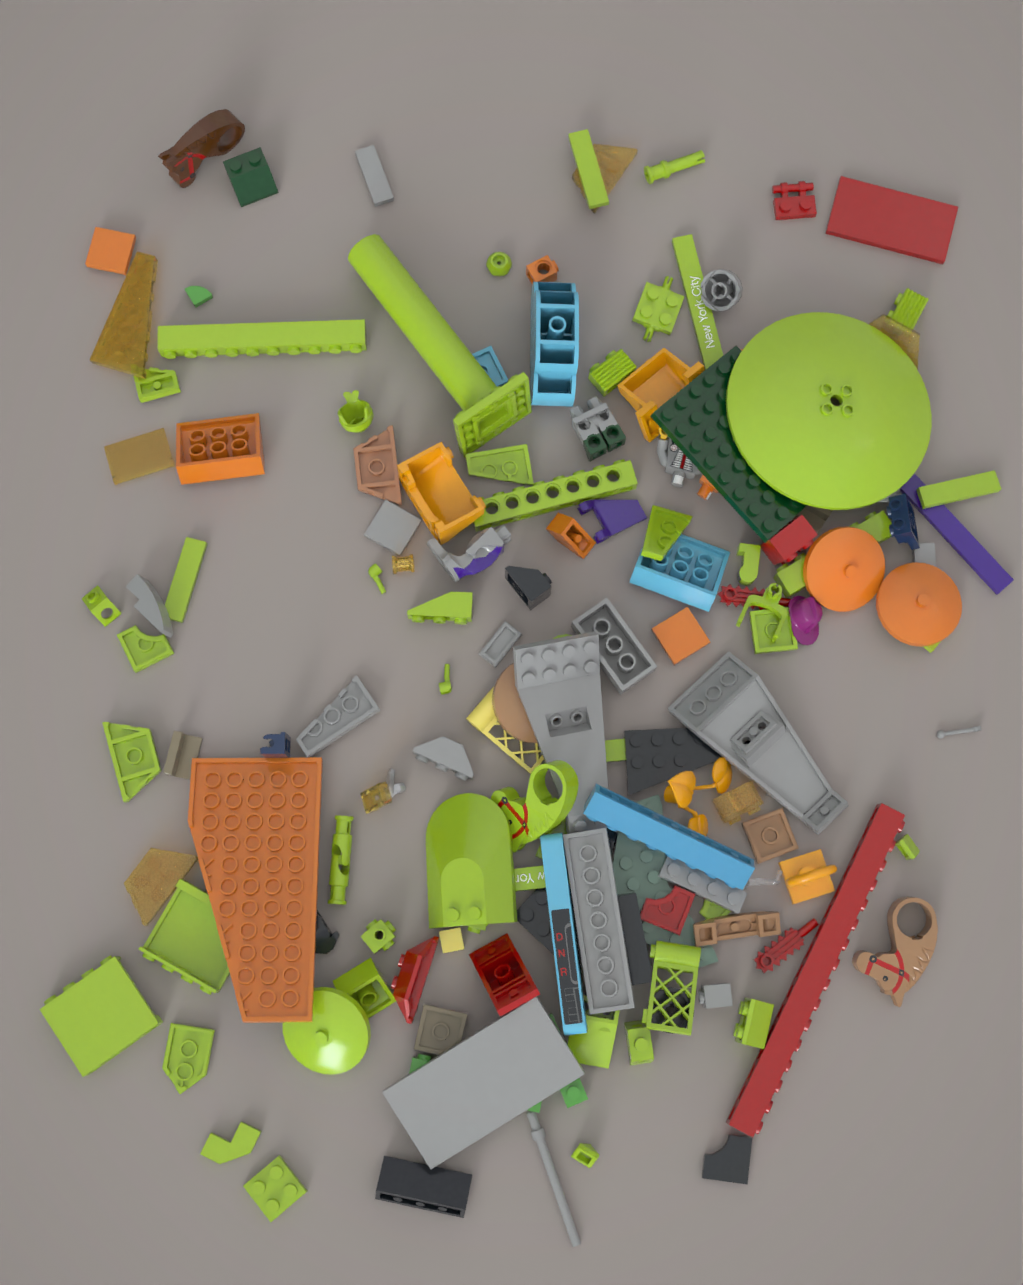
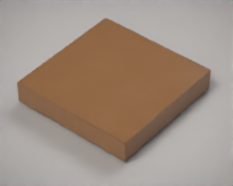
M783 808L741 823L757 864L799 849Z

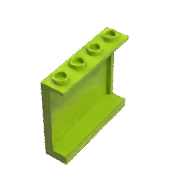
M179 879L175 886L177 887L175 893L144 946H140L139 950L144 952L142 955L144 958L152 962L156 959L163 963L161 967L171 973L175 970L182 974L180 978L190 984L193 981L201 985L199 989L209 995L212 992L219 993L230 972L221 945L209 895L188 881Z
M108 956L100 962L101 966L95 971L93 968L81 975L82 980L76 984L71 982L62 989L64 991L57 997L56 995L49 997L44 1001L45 1006L39 1009L83 1077L93 1073L163 1023L159 1015L154 1014L119 961L121 960L120 956Z

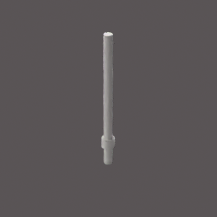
M531 1111L527 1113L532 1128L531 1135L533 1141L537 1142L572 1246H578L581 1244L545 1141L546 1134L544 1128L540 1126L536 1112Z

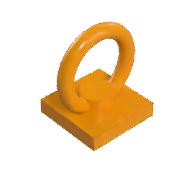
M821 849L778 862L792 904L835 891L830 875L837 871V867L834 864L826 866Z

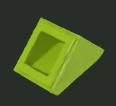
M908 834L896 841L895 845L906 860H912L919 854L920 850Z

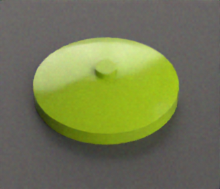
M314 988L313 1022H283V1036L291 1054L303 1066L318 1073L340 1074L352 1069L361 1061L370 1044L371 1029L365 1011L354 998L335 988Z

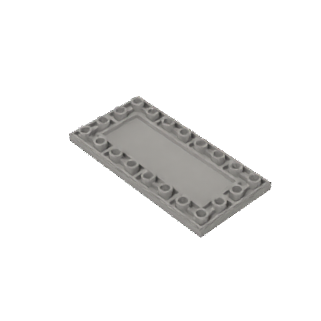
M536 996L390 1085L382 1093L429 1168L433 1169L583 1076L585 1072Z

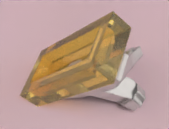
M394 769L388 770L386 782L378 783L360 793L366 814L392 803V797L395 794L406 790L402 782L394 785Z

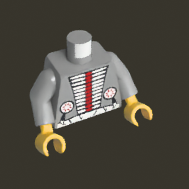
M658 427L661 435L658 438L657 455L660 463L665 467V473L673 475L671 485L683 487L685 478L692 480L695 475H701L702 473L678 446L667 437L668 435Z

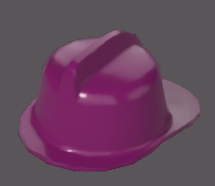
M795 596L788 605L792 632L799 643L811 645L817 640L819 635L818 623L822 619V608L814 597Z

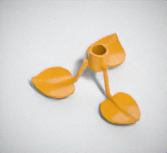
M720 757L714 763L712 769V779L714 782L712 784L695 786L696 778L692 771H683L668 780L669 786L664 791L665 802L678 804V808L684 809L693 815L688 822V828L704 836H707L708 833L706 816L704 814L698 815L696 811L687 806L691 803L692 795L694 794L693 790L716 787L717 792L720 794L727 791L732 780V767L724 757Z

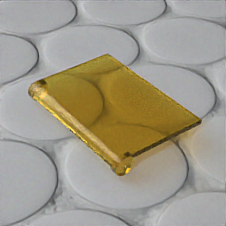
M164 428L104 446L115 485L175 466Z

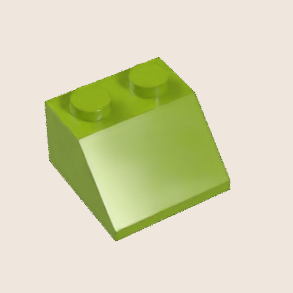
M371 958L333 980L335 988L354 998L363 1008L368 1018L396 1002L391 989Z

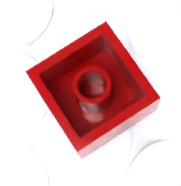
M800 515L781 528L766 543L763 542L761 549L774 566L779 563L784 565L798 556L796 551L799 553L814 543L813 538L818 534L805 517Z

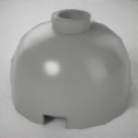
M719 269L711 271L704 277L700 286L702 288V301L708 308L714 311L731 309L742 297L743 287L741 280L737 274L730 270Z

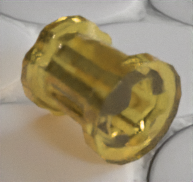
M413 554L404 557L392 555L393 574L403 571L415 572Z

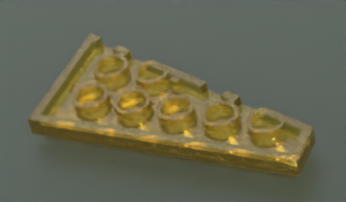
M136 252L90 357V361L93 364L146 379L145 363L148 362L147 344L150 342L152 322L151 304L154 302L153 284L156 282L158 262L155 256Z

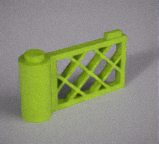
M656 940V945L651 944L650 958H654L649 1004L648 1009H643L642 1023L646 1024V1029L691 1036L701 947ZM657 969H666L671 974V977L662 982L657 976ZM683 972L693 974L692 982L686 986L678 978ZM673 979L682 988L674 995L665 986ZM662 988L669 998L662 1004H659L654 994ZM683 992L690 998V1003L684 1008L675 999ZM672 1001L679 1011L669 1017L662 1007ZM658 1010L667 1019L662 1024L651 1023L652 1015ZM682 1014L688 1021L687 1029L677 1027L673 1019Z

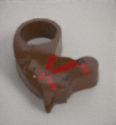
M217 110L199 120L173 147L162 152L158 157L163 160L162 164L169 170V176L180 187L186 188L194 182L196 178L195 172L200 167L204 158L224 155L235 148L244 135L245 126L230 110Z

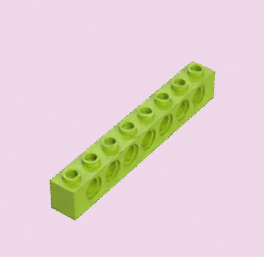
M618 460L613 465L606 467L605 465H599L587 472L580 470L574 472L569 477L557 476L553 478V481L546 483L538 481L531 487H516L512 492L505 494L504 492H497L492 497L486 499L481 497L486 508L484 509V514L473 522L475 531L478 532L490 527L493 528L572 507L587 500H598L635 490L638 482L631 460ZM613 474L618 477V480L612 482L607 477ZM595 480L598 486L590 487L587 482ZM574 485L578 488V491L574 493L569 492L567 487ZM553 490L558 493V496L550 498L547 493ZM535 496L538 501L536 503H529L527 498ZM510 501H514L518 504V506L514 509H510L507 507L506 504ZM489 507H495L498 511L495 514H489L486 510Z

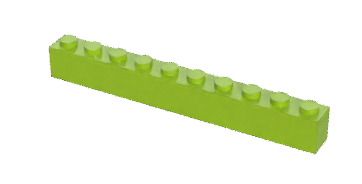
M365 319L158 326V351L162 357L167 359H175L176 356H185L186 358H196L197 356L214 358L218 355L236 357L238 354H247L248 356H258L259 354L276 356L280 353L298 355L300 352H308L310 354L330 352L338 354L341 351L360 353L363 350H367Z

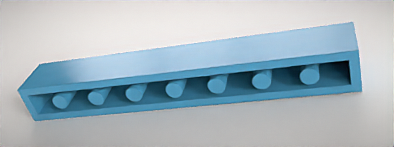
M595 784L584 805L583 814L591 821L604 823L610 830H618L633 841L639 840L645 843L652 850L658 849L673 860L679 859L685 862L689 868L704 871L708 877L718 878L731 888L737 887L743 890L755 870L754 859L598 784Z

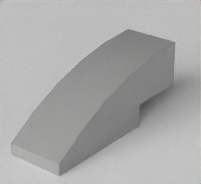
M137 574L126 586L139 599L134 607L162 634L171 638L173 635L172 624L162 598L147 579Z

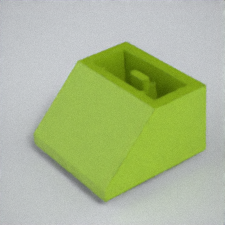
M746 997L744 1001H740L738 1014L741 1016L739 1023H735L733 1036L736 1037L735 1041L764 1049L774 1005Z

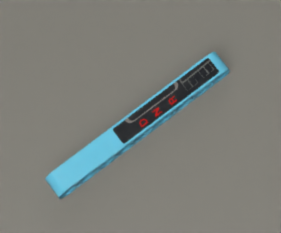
M563 833L546 834L540 836L563 1032L565 1036L587 1033V1023Z

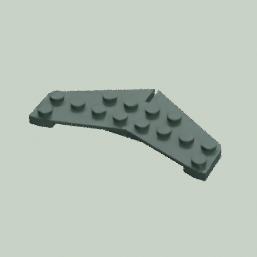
M659 794L636 802L663 815ZM620 831L617 832L613 856L617 894L636 893L640 912L646 898L660 899L668 895L672 890L668 885V881L658 877L666 854L658 849L652 850L648 848L645 843L639 840L633 841ZM689 913L680 935L642 921L645 941L650 947L651 944L656 945V940L695 946L693 930L695 922ZM711 945L698 946L701 947L699 968L718 962L715 950Z

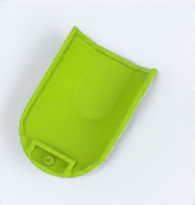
M464 793L447 799L434 811L426 829L429 929L517 922L512 836L506 814L495 802L483 795Z

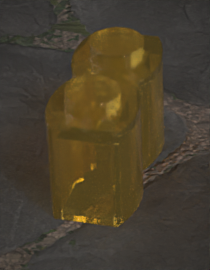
M752 780L712 800L723 824L729 822L730 825L742 820L740 815L746 812L750 816L760 811L759 806L764 804Z

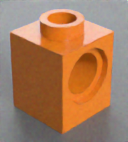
M548 255L526 265V275L532 285L533 281L554 282L557 280L558 266L554 260H550ZM546 270L548 273L540 274L539 271Z

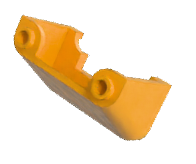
M442 442L397 465L399 480L404 491L440 545L450 541L481 517L486 508L481 497L477 498L475 495L472 496L452 465L451 459L454 458L452 451L449 447L445 448Z

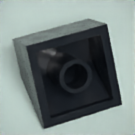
M507 566L505 568V579L530 611L551 595L552 586L550 584L552 581L546 573L542 574L538 569Z

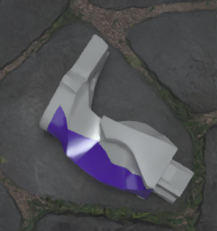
M502 525L497 530H494L492 527L487 528L470 540L466 553L461 556L453 555L444 550L436 538L430 539L426 544L441 563L443 569L457 582L466 575H475L491 566L504 553V546L511 541V533L505 525Z

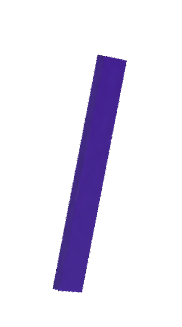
M914 473L900 488L902 494H906L908 500L992 591L996 595L999 594L1014 579L944 504L922 509L916 489L926 485Z

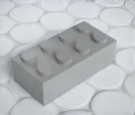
M605 598L572 621L571 628L576 634L593 631L599 634L600 667L620 695L656 670L657 665L608 598Z

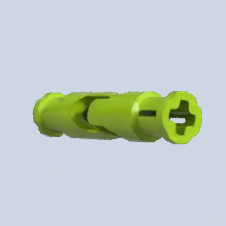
M335 815L336 829L332 839L329 885L331 888L330 899L327 901V904H347L345 893L346 887L349 884L352 835L350 833L351 821L354 819L352 816Z

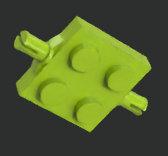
M665 276L662 286L646 282L632 319V321L647 328L643 337L644 341L647 339V342H651L654 332H662L667 335L672 333L685 297L670 290L673 281L672 277L669 279V276Z

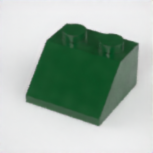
M261 147L223 161L226 173L241 207L279 193Z

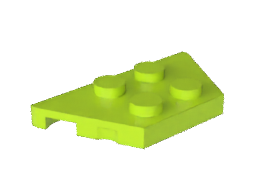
M102 722L122 799L126 803L162 771L152 732L148 728Z

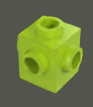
M374 919L366 926L367 931L360 936L371 951L376 954L381 949L386 951L395 944L393 939L396 938L394 934L396 929L389 920L384 922L383 919L379 921ZM379 931L383 932L382 939H378L377 933Z

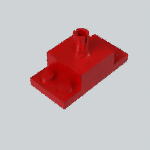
M508 933L469 954L500 1017L540 995Z

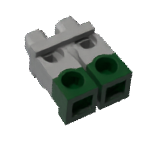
M597 396L587 401L590 410L585 413L580 405L570 409L572 427L581 441L589 461L606 454L607 451L611 452L625 445L626 441L625 434L608 409L606 402L602 404Z

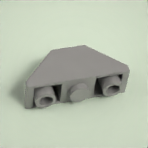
M440 737L414 747L413 753L416 755L415 758L424 763H427L429 760L435 763V767L441 771L447 772L449 769L456 772L455 777L467 781L468 778L473 780L474 773L463 745L446 737Z

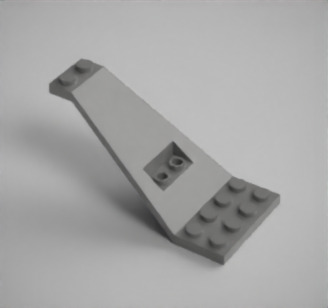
M593 631L513 646L515 687L546 763L554 760L565 761L571 765L578 777L577 797L571 811L566 816V832L570 834L607 828L606 824L599 821H591L583 814L584 805L595 784L608 789L600 681L599 634ZM548 769L560 798L563 791L562 781L555 771Z
M729 651L668 707V711L690 731L799 818L817 835L849 806L848 802L830 787L759 675ZM762 726H766L763 730L759 729Z

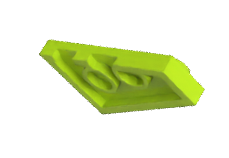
M527 444L465 454L469 476L531 486L534 484Z
M653 505L650 511L641 556L662 561L690 524L693 516Z

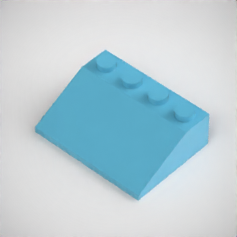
M681 534L662 561L641 556L640 552L629 583L709 612L716 597L730 552Z

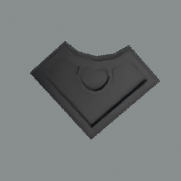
M729 1134L727 1142L721 1150L713 1154H704L702 1178L748 1185L752 1137Z

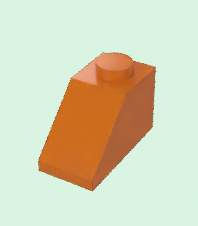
M559 512L546 528L559 543L582 559L586 557L596 544L574 518Z

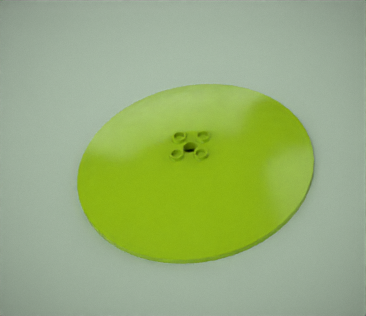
M810 312L778 320L765 327L747 343L739 354L728 380L726 391L727 418L734 442L741 455L764 482L779 493L802 504L830 510H848L872 505L887 498L901 488L916 472L927 451L932 428V414L927 389L921 375L909 356L898 344L877 328L858 319L835 313ZM830 399H838L840 406H834Z

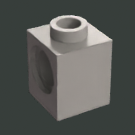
M730 983L701 985V990H698L699 1003L703 1004V1007L706 1009L733 1006Z

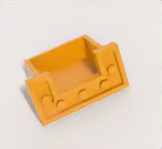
M663 348L617 385L620 394L637 411L635 414L644 439L649 443L660 435L659 425L650 417L651 414L705 371L704 365L699 361L690 368L666 348Z

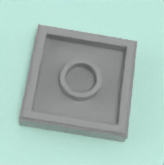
M385 499L364 536L401 557L422 520Z

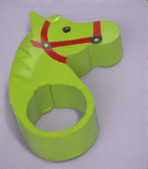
M554 760L537 766L530 775L526 797H520L513 787H505L493 792L491 800L502 808L511 827L513 853L522 850L528 842L549 833L571 811L577 797L579 783L575 770L567 762ZM548 769L555 771L562 781L563 791L560 799L552 798L546 787L545 776Z

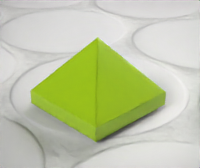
M580 1143L571 1157L591 1168L598 1159L599 1154L591 1144Z

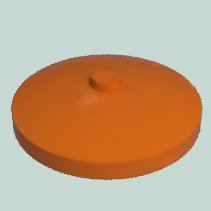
M848 526L833 528L820 535L809 548L803 566L804 583L810 596L814 597L821 606L838 612L852 611L868 603L876 595L885 574L884 554L876 539L864 530Z
M915 562L895 568L884 578L877 591L876 610L880 622L890 635L905 644L922 647L939 643L954 631L961 618L962 601L956 584L944 571L930 564Z

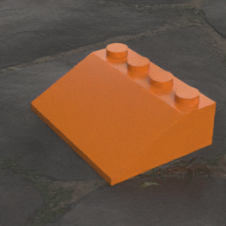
M259 413L176 423V469L181 485L265 474Z

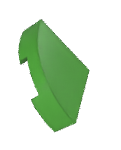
M190 286L185 288L195 307L213 298L212 294L203 287Z

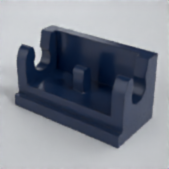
M286 732L267 734L263 737L265 740H272L269 741L270 747L260 748L262 756L265 758H290L291 737Z

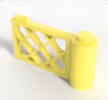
M493 686L468 715L466 720L531 775L532 771L544 760L543 755L539 758L538 752H541V750H538V743H535V750L523 751L522 741L519 740L520 751L511 752L507 748V740L515 739L514 737H507L504 729V737L495 738L489 733L494 725H500L497 722L492 705ZM498 740H504V745ZM525 753L536 754V763L531 768L524 763L523 754ZM515 754H520L521 760Z

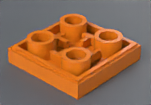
M95 227L85 265L90 268L126 275L136 236L134 234Z
M688 607L651 629L673 665L710 644V640Z

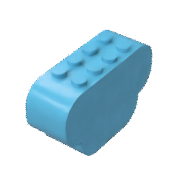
M533 281L530 308L531 405L573 407L579 359V295L576 292V284Z

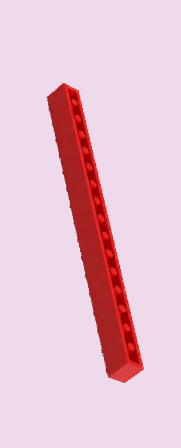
M883 803L877 804L773 1021L767 1035L765 1048L760 1049L726 1120L728 1125L752 1138L755 1134H759L762 1129L763 1122L761 1120L764 1113L768 1114L773 1105V1101H771L774 1092H779L783 1083L780 1079L783 1073H787L792 1065L790 1058L793 1052H797L801 1046L802 1040L800 1037L803 1031L806 1032L811 1025L812 1020L809 1018L812 1012L817 1011L820 1006L821 999L819 997L822 990H827L831 981L829 979L831 971H835L840 963V959H838L841 950H846L850 941L848 935L850 931L856 929L859 922L857 916L860 911L863 912L868 904L866 897L869 891L872 892L878 882L875 878L878 872H882L887 863L885 857L888 852H892L896 844L894 838L897 833L902 831L905 825V821H903L905 815Z

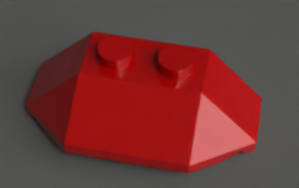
M434 936L407 950L405 955L401 954L398 967L401 970L399 976H394L391 988L394 989L393 996L406 1022L409 1024L413 1023L440 937Z

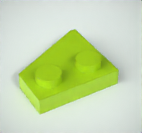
M131 365L138 398L141 403L181 392L178 377L174 370H159L153 367L143 369L139 368L138 365Z

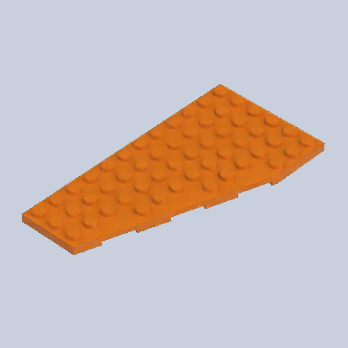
M322 757L192 758L188 825L193 837L199 865L244 1023L313 1022Z

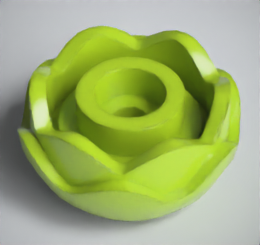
M498 251L488 257L486 267L494 276H505L512 267V261L506 253Z

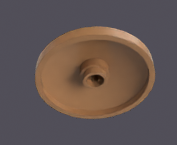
M512 663L500 674L495 683L492 695L493 710L497 721L509 735L522 742L538 743L515 687L514 663Z

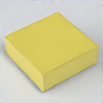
M461 927L439 931L443 953L465 949Z

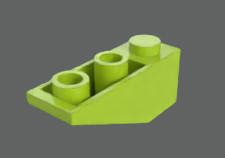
M449 592L407 610L408 619H412V622L416 623L433 620V623L438 624L454 621L455 624L465 625L467 622H472L473 592Z

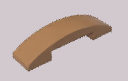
M779 912L739 913L693 924L695 946L718 944L717 941L754 935L765 937L781 934Z

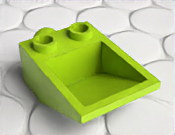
M583 995L584 1002L588 1003L587 995ZM589 1008L585 1011L587 1033L569 1035L567 1045L580 1064L609 1069L620 1010L611 1011L607 1015L604 1013L590 1014Z

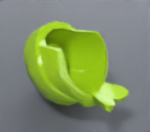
M354 390L352 394L350 392L343 393L347 403L337 413L342 427L346 431L354 433L365 431L372 423L374 417L370 404L358 399V390Z

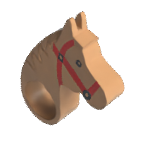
M909 896L897 899L888 910L887 924L891 950L889 952H878L875 955L860 950L852 958L854 968L872 977L881 988L880 992L891 995L894 1005L898 1007L902 1005L904 993L916 984L928 966L934 953L938 933L936 914L932 906L923 899ZM911 902L919 904L926 915L925 926L917 934V937L915 935H904L897 924L899 910L905 904Z

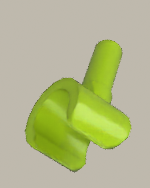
M373 564L369 568L368 574L374 579L381 594H383L386 590L378 577L382 570L377 564Z
M445 664L444 667L445 682L438 683L441 695L452 691L449 677L450 664Z

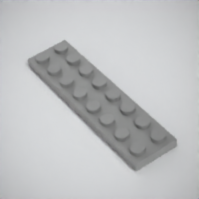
M607 828L564 834L563 841L590 1014L635 1008Z

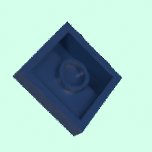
M906 494L888 497L889 505L886 506L888 517L892 518V524L889 525L891 536L895 537L899 544L908 543L911 550L920 548L914 509Z

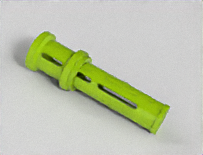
M702 150L669 162L662 160L657 165L651 167L644 166L645 178L648 184H652L655 180L663 177L667 179L672 173L705 163V159H702L705 155Z

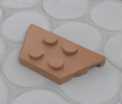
M392 425L388 426L387 430L379 435L369 438L366 443H361L353 448L357 486L360 492L402 505Z

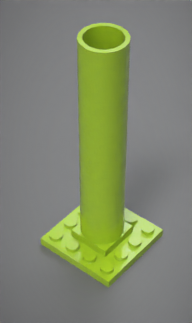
M369 235L354 245L348 255L349 263L461 407L462 411L455 416L453 423L459 451L464 458H466L465 454L473 453L532 413L528 376L524 372L519 375H513L506 384L497 387L380 235Z

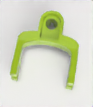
M777 583L770 584L766 588L763 597L758 595H750L735 626L740 627L749 606H760L768 609L780 619L771 640L775 643L788 615L787 610L778 604L782 596L781 585L777 587Z

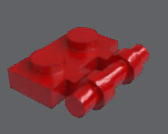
M798 181V184H787V182L780 183V185H773L772 193H780L781 197L774 198L773 200L775 220L816 217L815 196H806V191H813V182ZM798 192V196L788 197V193Z

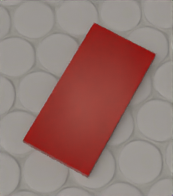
M841 176L825 234L943 265L958 206Z

